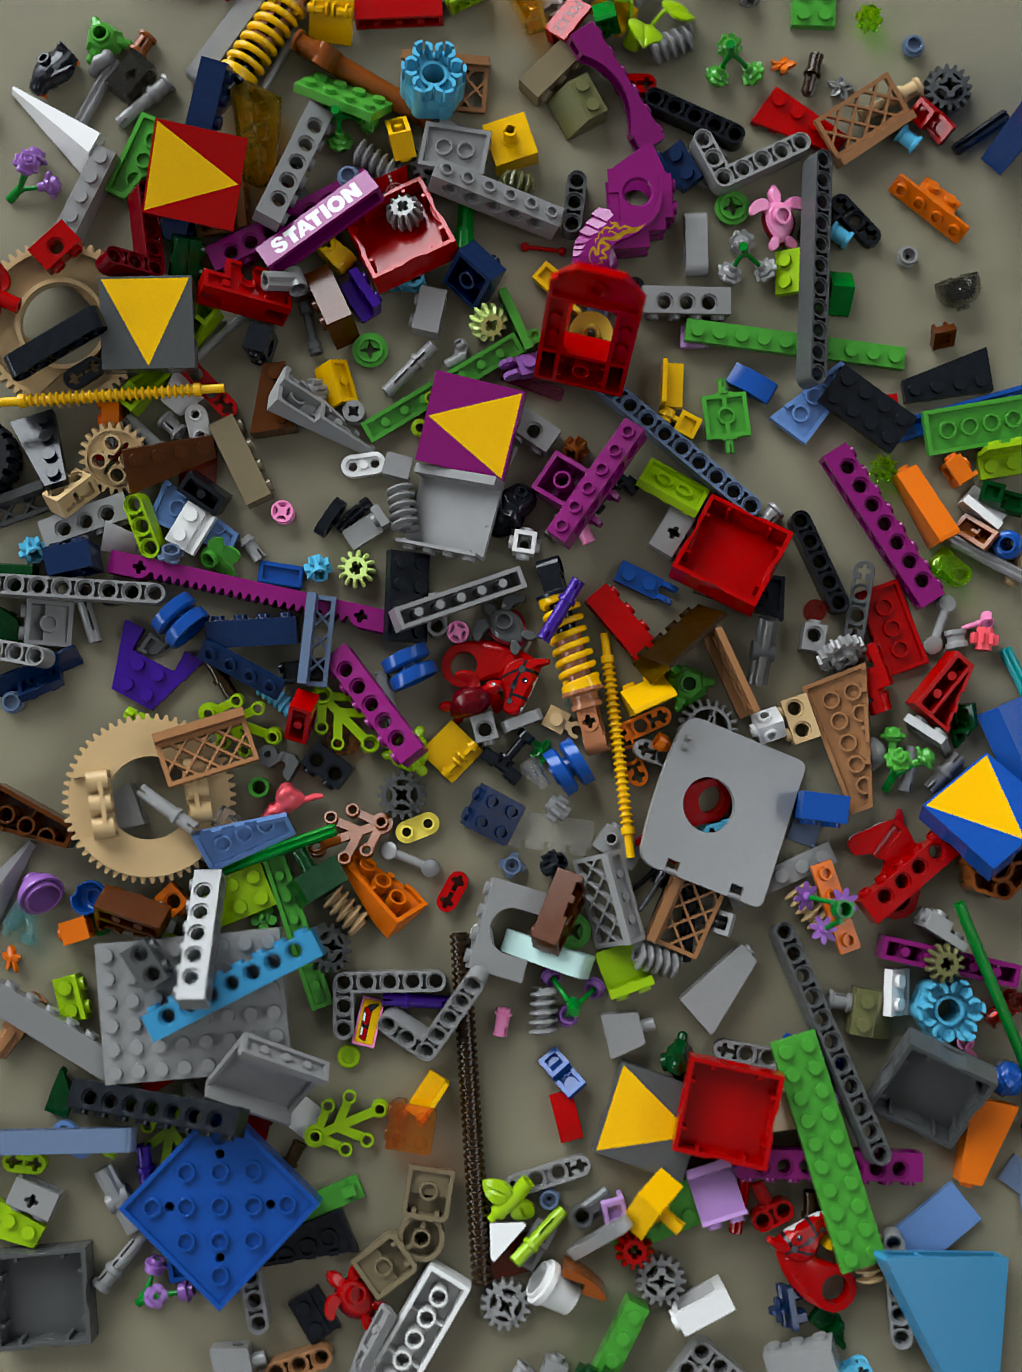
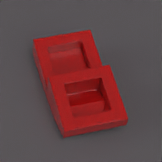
M923 96L911 108L917 115L912 121L920 130L925 129L938 145H943L957 128L940 109Z
M563 1092L550 1094L549 1097L561 1144L584 1138L574 1098L569 1100Z

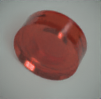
M818 599L808 601L803 607V616L806 620H822L827 612L825 604Z

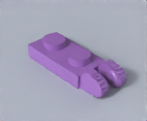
M537 351L501 360L498 363L501 370L516 367V369L504 373V380L514 381L532 378Z

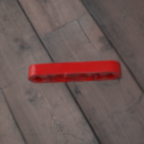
M199 363L198 369L203 373L200 381H193L190 378V373H181L191 385L200 382L201 385L218 384ZM226 391L225 393H218L215 398H209L206 394H202L222 417H226L230 413L226 412L224 414L222 412L224 407L220 403L217 406L214 404L225 394L226 398L223 401L228 405L232 403L234 406H232L233 413L231 414L234 417L237 415L238 405Z

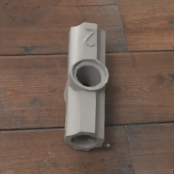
M109 1163L96 1171L94 1176L105 1194L104 1200L107 1208L111 1213L116 1214L126 1234L129 1235L138 1229L118 1208L134 1192L129 1184L124 1183L114 1163Z

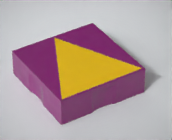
M436 370L415 460L455 470L496 476L503 482H506L513 454L514 437L520 425L527 393Z

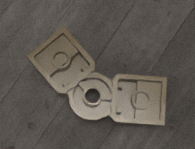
M410 1162L402 1207L405 1219L402 1221L400 1229L387 1230L372 1241L370 1246L351 1259V1264L377 1301L415 1274L418 1261L429 1262L435 1259L442 1251L445 1241L443 1222L449 1216L456 1169ZM418 1232H424L428 1238L420 1241L415 1235Z

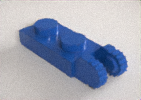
M625 560L622 561L613 580L651 600L655 599L671 606L673 600L658 594L659 588L662 587L672 593H677L679 590L675 585L663 581V578Z

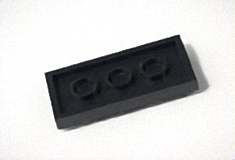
M844 364L817 400L820 405L888 455L892 453L917 419L914 414L846 364Z
M393 549L387 550L383 641L412 644L426 642L427 644V623L396 634L388 612L395 607L428 596L430 555Z

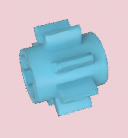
M26 536L23 543L18 544L21 550L18 553L21 559L26 558L27 564H40V561L43 559L42 549L47 547H45L44 541L40 542L38 536L35 538Z
M320 554L308 557V564H303L307 579H312L317 583L327 580L328 573L333 572L329 558H324Z

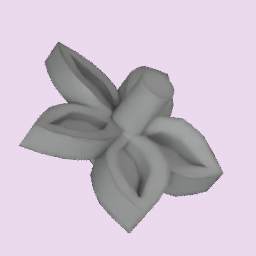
M843 75L839 77L837 82H827L833 88L830 98L839 95L841 100H845L848 97V92L854 87L851 83H845Z

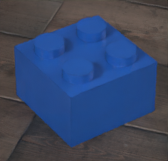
M798 791L794 804L793 818L799 819L801 824L817 825V821H821V826L840 828V824H848L851 796Z

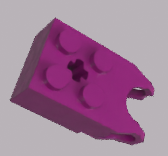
M555 450L531 488L538 498L560 510L589 469ZM611 490L605 499L618 503L621 497L614 490ZM595 514L588 522V524L602 528L604 525L602 520Z

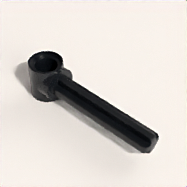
M696 885L698 895H700L703 887ZM687 886L682 888L681 893L684 894L683 901L695 897L693 888H687ZM697 900L685 904L689 916L696 914ZM682 908V919H684L686 915ZM694 918V919H691V922H692L693 927L695 928V918ZM688 921L681 923L680 937L692 933ZM694 936L682 941L685 950L692 952ZM683 955L682 962H691L692 958Z

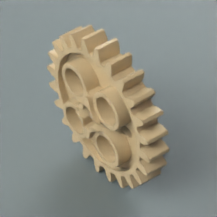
M110 421L108 422V428L104 423L99 424V429L96 427L91 429L93 435L89 433L85 435L89 442L83 441L80 444L86 448L78 452V454L84 456V459L80 460L79 463L86 465L82 471L89 472L97 486L99 484L102 485L101 492L109 488L110 495H113L116 489L118 493L125 492V489L130 493L122 454L118 457V462L111 466L107 474L104 473V470L114 460V455L120 452L126 442L129 444L127 448L149 445L143 443L146 436L139 438L140 430L137 429L132 432L131 424L123 428L122 421L118 422L116 427L114 422ZM110 437L118 440L117 448L110 445ZM97 454H100L104 457V465H101L97 462ZM115 469H120L123 472V479L115 476Z

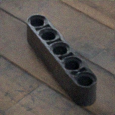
M652 87L646 91L643 103L650 107L653 118L693 136L699 129H707L712 133L718 146L729 152H736L741 148L745 137V129L740 124L660 88ZM654 99L658 101V103L652 104L649 102V100ZM674 108L678 110V113H672L669 109ZM694 117L698 119V122H692L689 118ZM714 126L718 128V131H712L709 127ZM734 135L739 140H732L729 136Z
M89 306L10 352L3 360L14 381H21L107 331L108 327L98 306Z
M798 510L789 517L787 521L788 530L794 532L792 536L794 543L826 611L832 615H838L848 608L849 598L811 516L804 510ZM795 517H799L804 521L803 527L795 525ZM804 538L812 539L813 547L805 546ZM814 558L822 560V568L815 567L813 564ZM823 578H828L832 581V588L824 587ZM833 598L841 601V609L834 608L832 605Z

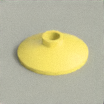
M587 311L579 314L574 318L569 327V332L588 336V330L593 329L596 333L594 338L611 341L613 335V328L608 318L596 311Z

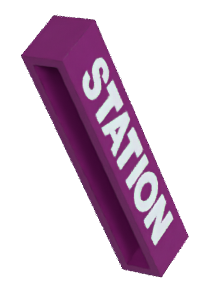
M365 169L255 249L271 271H284L288 267L295 266L386 199L379 186Z

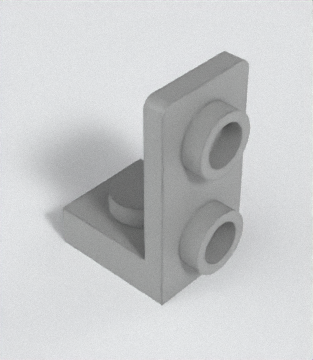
M378 503L370 508V514L343 530L342 533L353 550H357L391 528L389 520Z

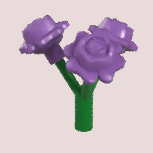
M33 145L28 150L22 149L21 154L16 153L12 164L17 167L16 170L21 175L16 187L5 197L6 200L13 204L23 192L39 190V192L46 191L54 200L57 197V193L61 192L62 184L57 176H52L50 171L45 173L43 182H38L37 185L25 187L24 185L28 176H31L32 173L38 174L40 165H48V162L44 159L45 153Z

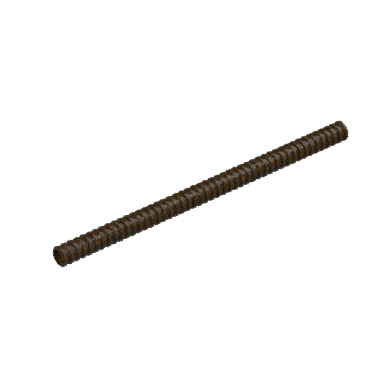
M467 932L449 935V938L452 939V942H450V946H452L450 953H453V956H451V960H453L451 967L454 968V971H452V975H454L452 982H455L453 989L458 987L470 970L465 967L466 962H463L465 951L470 944V941H468L470 934ZM472 1005L457 1025L458 1028L455 1031L458 1033L456 1040L459 1042L456 1044V1047L459 1048L457 1051V1055H459L457 1062H460V1065H458L460 1070L458 1076L461 1077L459 1080V1084H461L459 1091L462 1092L460 1094V1099H462L460 1106L463 1107L461 1109L463 1114L461 1121H464L462 1124L464 1129L462 1135L465 1136L463 1138V1143H465L463 1150L466 1151L463 1156L466 1158L464 1161V1165H466L464 1172L467 1173L465 1175V1180H467L465 1187L468 1188L466 1190L468 1195L466 1202L469 1203L467 1205L469 1210L467 1216L470 1218L468 1219V1224L470 1225L468 1231L471 1232L469 1234V1239L471 1240L469 1246L472 1247L470 1249V1254L472 1255L470 1261L473 1262L471 1264V1269L473 1270L471 1276L474 1277L472 1279L473 1285L486 1286L492 1283V1278L490 1277L492 1270L489 1269L491 1268V1263L489 1262L491 1256L488 1254L490 1253V1248L488 1247L490 1241L487 1240L489 1238V1233L487 1232L489 1226L486 1225L488 1223V1218H486L488 1211L485 1210L487 1208V1203H485L487 1197L484 1195L482 1180L486 1176L483 1173L485 1167L482 1165L485 1161L482 1159L484 1156L482 1151L484 1145L481 1144L483 1141V1137H481L483 1130L480 1129L482 1127L480 1122L482 1116L479 1115L481 1112L479 1107L481 1101L478 1100L480 1097V1093H478L480 1086L477 1085L479 1083L477 1078L479 1071H476L478 1068V1064H476L478 1057L475 1056L477 1054V1049H475L477 1042H474V1039H476L474 1034L476 1028L473 1027L476 1022L473 1020L475 1013L472 1010L475 1007Z

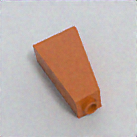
M907 464L895 470L897 474L891 480L928 550L961 532L917 464L911 467Z
M988 1098L982 1108L972 1116L968 1127L958 1139L952 1177L959 1182V1185L967 1188H974V1185H983L1018 1112L1017 1105L1012 1102Z

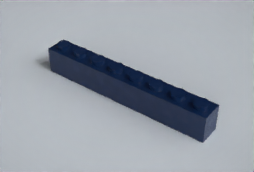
M201 56L185 122L186 125L213 131L221 130L223 125V117H221L223 108L227 107L229 99L227 94L228 87L232 85L234 80L233 68L228 63ZM163 218L161 223L162 239L171 241L172 233L196 236L195 223Z

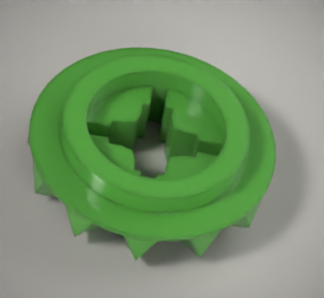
M735 190L717 198L714 212H716L718 220L724 222L725 225L735 226L741 222L743 223L749 215L750 203L743 193ZM730 201L733 207L739 208L735 210L734 216L730 210H726L729 207Z
M365 333L355 340L352 349L353 356L362 367L372 369L373 367L381 366L387 359L388 346L385 339L379 334ZM370 342L373 349L377 350V352H373L372 359H370L368 353L364 352L368 350Z
M579 914L574 926L581 924L576 930L579 939L576 936L574 937V935H570L563 947L578 949L588 942L591 935V927L583 915Z

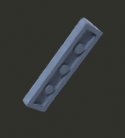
M307 592L297 683L301 686L328 687L337 597ZM319 601L331 602V609L324 616L318 611ZM318 614L320 616V619L316 622ZM330 616L328 624V622L325 619ZM324 621L328 626V633L320 639L315 633L316 626ZM316 637L318 641L314 644V638ZM326 639H327V646L323 643V641L326 640ZM322 644L326 649V655L317 661L313 656V649ZM313 659L316 664L311 667ZM325 661L324 668H323L320 664ZM319 666L323 671V682L310 681L311 672Z

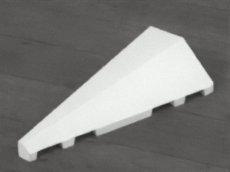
M13 86L12 95L75 168L82 173L95 145L102 146L106 140L104 136Z

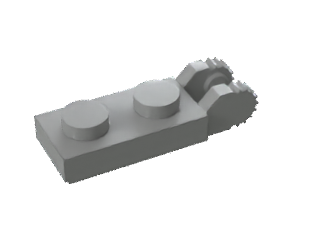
M381 1303L359 1345L353 1360V1364L359 1372H372V1369L375 1367L374 1360L378 1352L382 1350L389 1331L395 1325L397 1314L390 1305Z

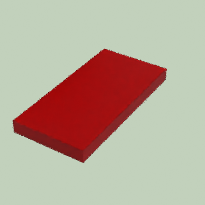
M898 578L873 587L866 628L871 642L879 641L891 675L894 676L929 663ZM867 590L855 593L854 595L858 600H863L867 597ZM860 610L862 618H864V613Z

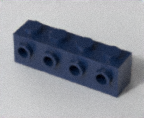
M281 612L279 617L271 618L270 613L256 614V618L248 619L247 614L234 615V620H225V616H211V621H205L206 638L225 648L301 643L299 616H293V612Z

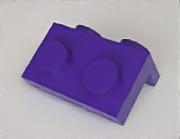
M355 267L349 271V280L341 284L339 288L360 321L366 323L381 313L382 298L377 290L373 291L369 286L370 281L364 272L360 273L358 268Z

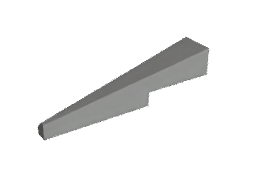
M286 365L283 368L269 394L268 411L359 453L375 452L373 445L369 446L359 438L361 433L356 429L352 431L343 423L345 419L320 395L315 396L306 388L307 383L304 380L299 382L290 373L292 370Z
M28 840L0 868V919L15 893L23 871L27 868L33 850L37 847L33 840Z

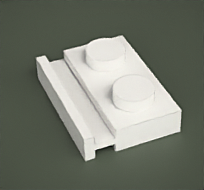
M187 501L166 535L165 540L177 544L180 549L195 556L218 518L192 502Z
M909 968L884 969L883 1016L909 1015Z

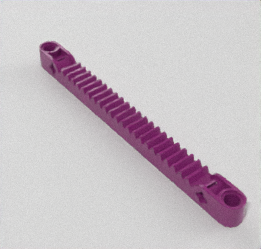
M111 550L106 572L112 575L138 581H149L154 577L160 583L164 581L170 585L172 582V584L178 587L181 585L184 588L190 587L193 590L198 588L202 592L207 590L211 594L216 592L220 596H223L225 593L228 598L234 596L237 600L242 598L246 602H249L251 599L255 604H258L260 601L264 606L269 602V605L273 608L278 604V607L282 610L287 607L291 612L294 608L300 614L303 610L305 612L306 592L180 564H168L165 561ZM143 566L146 567V570H145V571H144V570H141V572L138 571V568H139V567H143ZM337 599L335 621L339 617L342 623L350 619L352 624L360 630L383 635V609ZM319 601L318 611L324 616L330 611L331 602ZM362 612H364L367 620L363 619L362 623H360L356 617L357 615L361 616Z

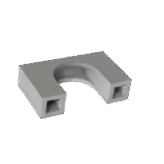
M493 877L490 878V881L485 882L483 888L484 902L478 906L476 916L479 917L477 926L472 927L470 933L472 944L470 949H466L463 962H466V968L470 969L473 966L479 965L484 967L490 975L522 983L528 960L504 954L496 949L490 939V924L496 914L507 908L539 916L546 893Z

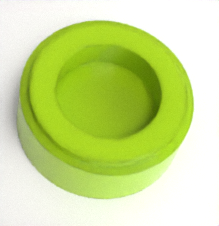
M354 1044L343 1045L337 1053V1060L344 1068L356 1066L361 1058L360 1050Z

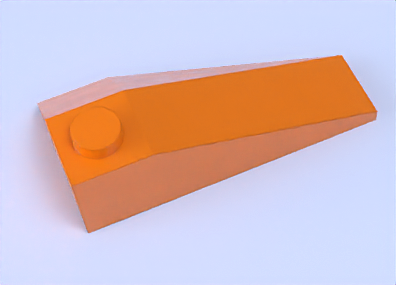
M357 849L352 857L351 865L347 867L341 866L372 922L387 939L406 927L428 905L408 883L406 885L402 884L394 878L395 875L389 871L387 874L378 868L374 860L363 858ZM344 856L342 857L341 861L346 862L348 861L349 857Z

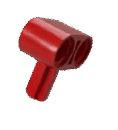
M757 1180L751 1184L759 1204L750 1210L749 1218L757 1231H770L793 1218L795 1210L787 1197L784 1195L771 1197L763 1180ZM780 1204H787L785 1212H777V1207ZM760 1214L767 1215L763 1223L756 1222V1218Z

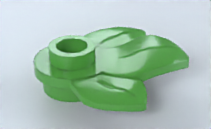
M222 537L211 538L208 541V546L201 551V563L207 568H214L218 573L237 576L233 564L240 560V552L235 547L225 546Z

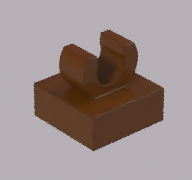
M943 322V325L938 327L932 324L930 332V346L932 350L954 346L957 333L954 323L948 324Z

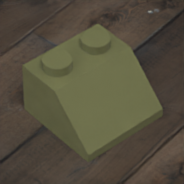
M587 72L568 81L547 102L567 141L607 121L608 109Z
M851 985L850 993L853 994V1004L850 1013H846L844 1031L862 1037L890 1039L894 1017L883 1016L884 991Z

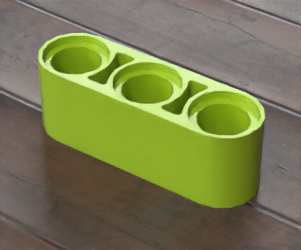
M144 493L128 495L123 501V507L139 550L146 558L157 557L158 554L162 553V546L166 544L151 501ZM135 498L138 499L140 502L139 509L135 508L133 502ZM143 520L148 523L147 531L142 527ZM151 541L156 545V552L150 549Z

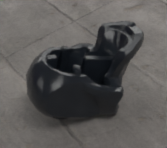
M516 483L503 490L491 536L495 538L506 537L511 534V527L513 529H520L523 526L525 518L534 510L537 504V497L531 488L525 484Z

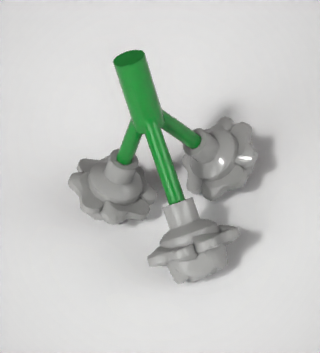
M742 229L741 232L735 230L733 236L728 239V242L731 244L729 250L735 252L738 257L731 263L725 261L723 264H719L717 275L722 282L735 285L737 282H741L740 275L742 271L738 269L739 263L742 258H748L755 264L756 270L753 274L756 276V282L760 283L762 281L766 283L775 277L778 266L775 265L773 258L770 260L765 258L763 261L755 259L750 254V250L755 246V242L752 241L754 235L748 233L746 229Z

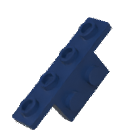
M209 638L203 641L197 655L198 659L274 700L279 698L286 683L281 677Z
M71 645L54 652L55 662L48 669L22 665L0 675V697H3L9 691H18V697L23 703L36 699L47 692L55 691L65 685L63 672L83 664V658L76 647Z

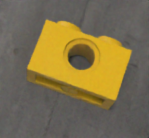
M402 116L385 120L390 147L395 161L407 162L412 157H416L413 136L407 117Z

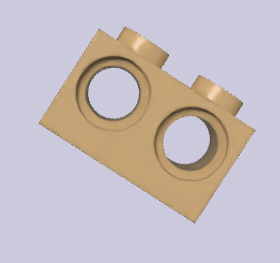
M78 468L68 473L69 485L50 491L46 490L42 493L50 511L65 519L69 518L101 493L92 475Z
M807 693L777 702V709L784 719L786 728L785 739L787 742H791V745H796L821 736ZM790 703H794L798 707L796 715H791L788 712V705ZM798 724L805 727L806 732L803 737L798 736L795 732Z

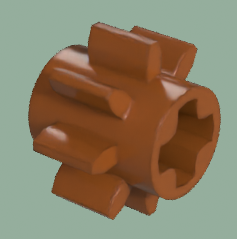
M579 435L574 439L569 436L561 447L565 456L574 461L578 460L579 463H582L590 453V450L587 449L588 442Z

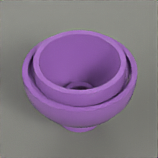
M31 872L23 878V883L19 888L17 896L19 906L28 914L47 912L54 908L63 897L64 885L53 874Z

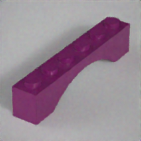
M593 21L589 22L569 36L566 42L578 62L600 72L618 92L627 117V140L634 152L646 143H652L656 147L665 138L663 128L654 121L651 116L652 111L650 107L641 100L636 85L631 84L625 67L618 63L615 58V51L610 45L606 44L600 27L595 26Z

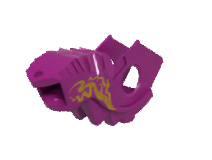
M652 143L644 144L613 168L607 169L608 182H605L607 209L597 208L591 214L590 220L585 223L584 228L579 231L578 238L573 247L572 264L579 261L617 270L619 264L617 259L647 257L650 242L663 240L666 229H670L671 223H675V215H677V201H673V193L676 191L675 179H671V173L665 172ZM632 190L641 191L647 195L649 201L644 205L634 206L628 203L624 194Z

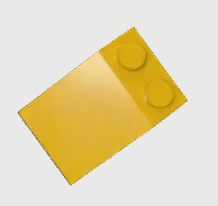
M663 675L652 684L645 677H642L643 682L635 685V682L632 681L622 686L623 691L618 694L629 718L667 702L678 695Z

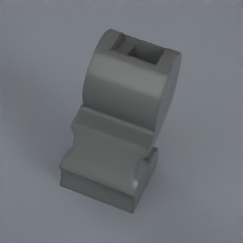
M271 745L262 746L257 753L259 761L266 767L274 768L284 762L286 767L282 774L288 782L293 781L302 765L297 755L284 751L280 752L278 748Z

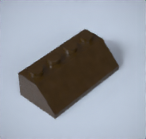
M700 604L692 610L687 607L679 615L681 618L679 622L674 619L665 627L667 633L663 635L660 632L650 641L653 644L650 648L645 646L636 654L639 658L633 665L652 684L681 660L727 615L722 611Z

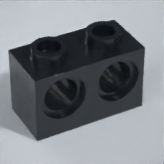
M317 740L300 762L305 766L303 770L312 777H315V775L323 779L321 783L330 790L334 788L340 790L355 769L353 765ZM316 754H320L323 757V764L319 767H315L312 763V758ZM335 767L340 768L342 771V776L339 780H333L330 776L331 770Z

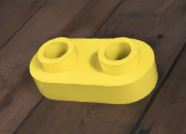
M425 812L407 819L396 827V837L402 843H412L434 834L440 826L439 818L432 812ZM426 819H430L432 821V826L430 828H426L424 826V821ZM404 828L411 830L410 836L403 835Z

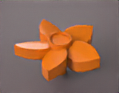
M787 56L782 57L779 61L771 60V65H773L771 71L780 70V75H784L788 70L796 67V62L788 60Z
M12 944L8 946L7 951L1 954L7 962L5 970L13 968L16 973L19 972L17 962L21 961V955L17 954V950Z

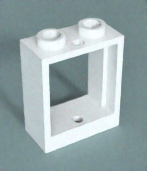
M719 1274L678 1295L679 1300L671 1299L672 1308L668 1311L676 1330H682L686 1337L736 1309Z

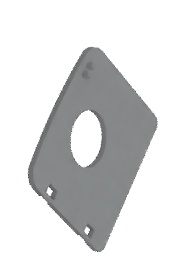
M692 718L686 720L681 724L674 738L653 794L640 843L641 858L652 868L674 875L723 896L730 897L752 907L760 906L764 902L805 772L804 763L795 757L704 719ZM703 777L720 781L727 788L732 799L730 819L724 827L711 833L702 832L694 828L687 820L683 810V798L687 788L694 781ZM668 859L678 863L676 870L666 866ZM732 884L742 888L740 895L730 892Z

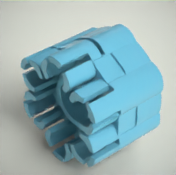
M418 40L414 43L412 55L406 57L405 62H401L400 95L415 118L447 120L452 116L459 102L464 98L467 65L463 64L461 59L455 58L456 52L451 42L445 41V51H443L442 42L436 43L435 52H433V44L426 41L425 50H422L423 40Z
M953 976V983L945 980L943 984L939 983L937 978L934 980L928 977L920 978L912 993L908 1011L909 1016L913 1018L921 1031L944 1043H950L954 1039L966 1040L968 1042L973 1041L977 1036L972 1034V1031L977 1032V1025L974 1022L981 1020L983 1017L979 1014L980 1011L986 1014V1005L972 995L973 992L971 987L968 986L969 983ZM948 999L951 1006L950 1011L947 1015L939 1017L938 1006L943 1000Z

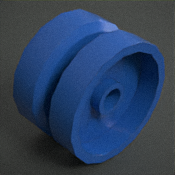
M183 592L170 600L151 621V626L158 634L166 633L165 641L173 649H177L191 640L205 626V621H208L210 615L203 607H195L196 600L188 592Z
M426 642L406 647L381 662L386 674L397 673L389 681L394 692L414 686L439 672L434 660L423 661L430 655Z
M570 737L559 744L564 758H561L558 752L552 748L542 754L554 780L562 787L568 797L578 791V785L574 779L575 775L581 784L585 786L596 780Z

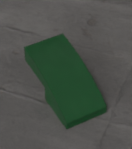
M984 480L978 501L1002 513L1021 518L1022 494L1005 490V484Z

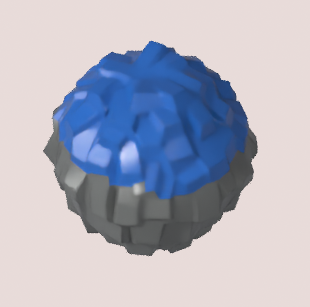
M1008 1059L995 1062L993 1066L997 1068L998 1086L993 1092L1001 1097L1021 1093L1022 1071L1020 1066Z

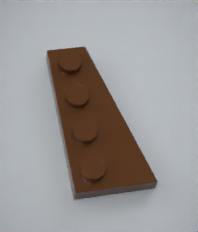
M212 434L121 449L130 494H135L217 457Z

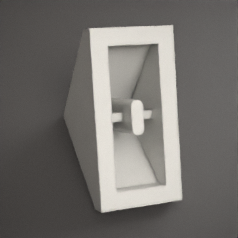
M524 1221L490 1222L491 1259L494 1262L526 1227Z

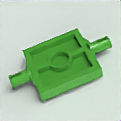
M719 378L717 379L718 392L713 395L701 396L700 398L706 442H725L726 455L730 453L735 454L734 440L751 436L746 391H727L726 378H722V380Z

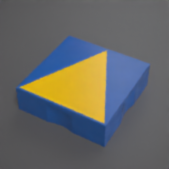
M986 752L923 804L918 819L943 841L954 847L968 864L987 881H990L1010 864L1014 857L1022 850V782Z

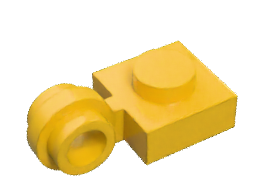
M664 406L663 409H660L659 416L669 424L674 422V428L688 440L692 441L703 419L685 410H682L678 417L675 415L676 411L670 407Z

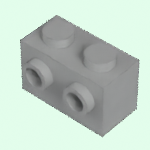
M614 821L611 825L606 822L592 846L603 853L622 849L627 869L632 871L641 857L640 845L637 846L634 841L636 858L627 859L624 836L621 835L622 826Z

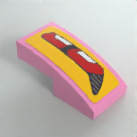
M363 995L351 1043L370 1048L375 1047L379 1030L377 1023L384 1010L382 999Z

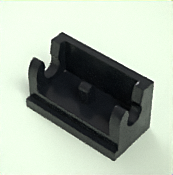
M313 659L311 667L316 664ZM299 660L278 664V669L280 670L279 677L286 681L285 685L298 684ZM325 661L320 664L323 668H324ZM319 666L311 672L310 681L323 680V671Z

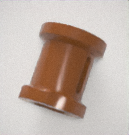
M140 29L139 37L128 48L136 57L145 61L147 52L152 45H156L157 40L146 30Z

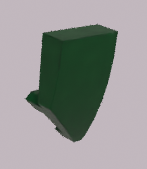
M0 606V639L22 642L23 640L18 639L19 626L21 625L19 618L16 617L17 614Z
M976 702L960 703L957 705L959 706L958 710L952 717L954 728L950 730L953 749L960 747L978 726Z
M62 1066L50 1092L45 1111L66 1119L71 1110V1107L66 1106L72 1083L66 1074L68 1072L67 1068Z
M815 1306L808 1314V1320L821 1331L826 1333L832 1332L835 1344L845 1350L846 1343L844 1342L843 1333L845 1324L841 1320V1316L837 1312H828Z

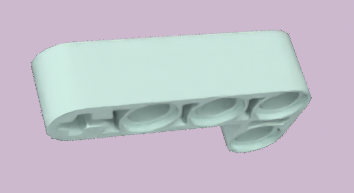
M510 928L506 929L500 951L578 979H589L595 960L593 955L565 947L562 948L558 957L533 948L531 937L528 934Z

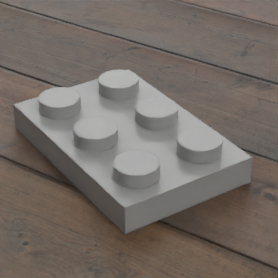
M426 121L417 163L418 167L434 170L438 157L485 176L492 131Z

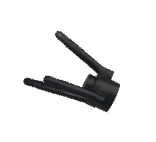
M652 868L647 875L632 887L634 892L653 877L651 881L655 885L639 907V912L644 910L658 888H663L656 903V909L671 874Z

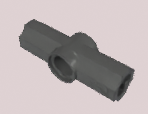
M769 615L758 616L755 638L752 639L750 644L749 658L751 661L747 676V682L755 686H763L768 683L771 662H774L776 656L775 639L779 624L778 618Z

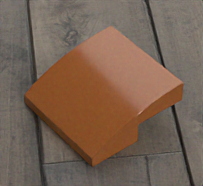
M564 1255L561 1262L563 1278L581 1283L583 1295L605 1302V1287L599 1276L580 1261L573 1262L571 1257Z

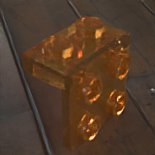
M395 1098L389 1103L387 1111L389 1122L384 1132V1140H386L385 1149L424 1156L430 1155L433 1146L437 1110L432 1107L406 1103L407 1098Z

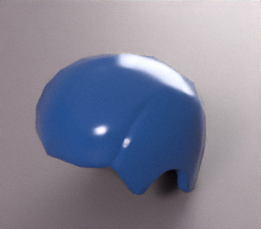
M87 880L77 885L74 895L70 897L72 909L81 915H94L93 906L105 886L99 881Z

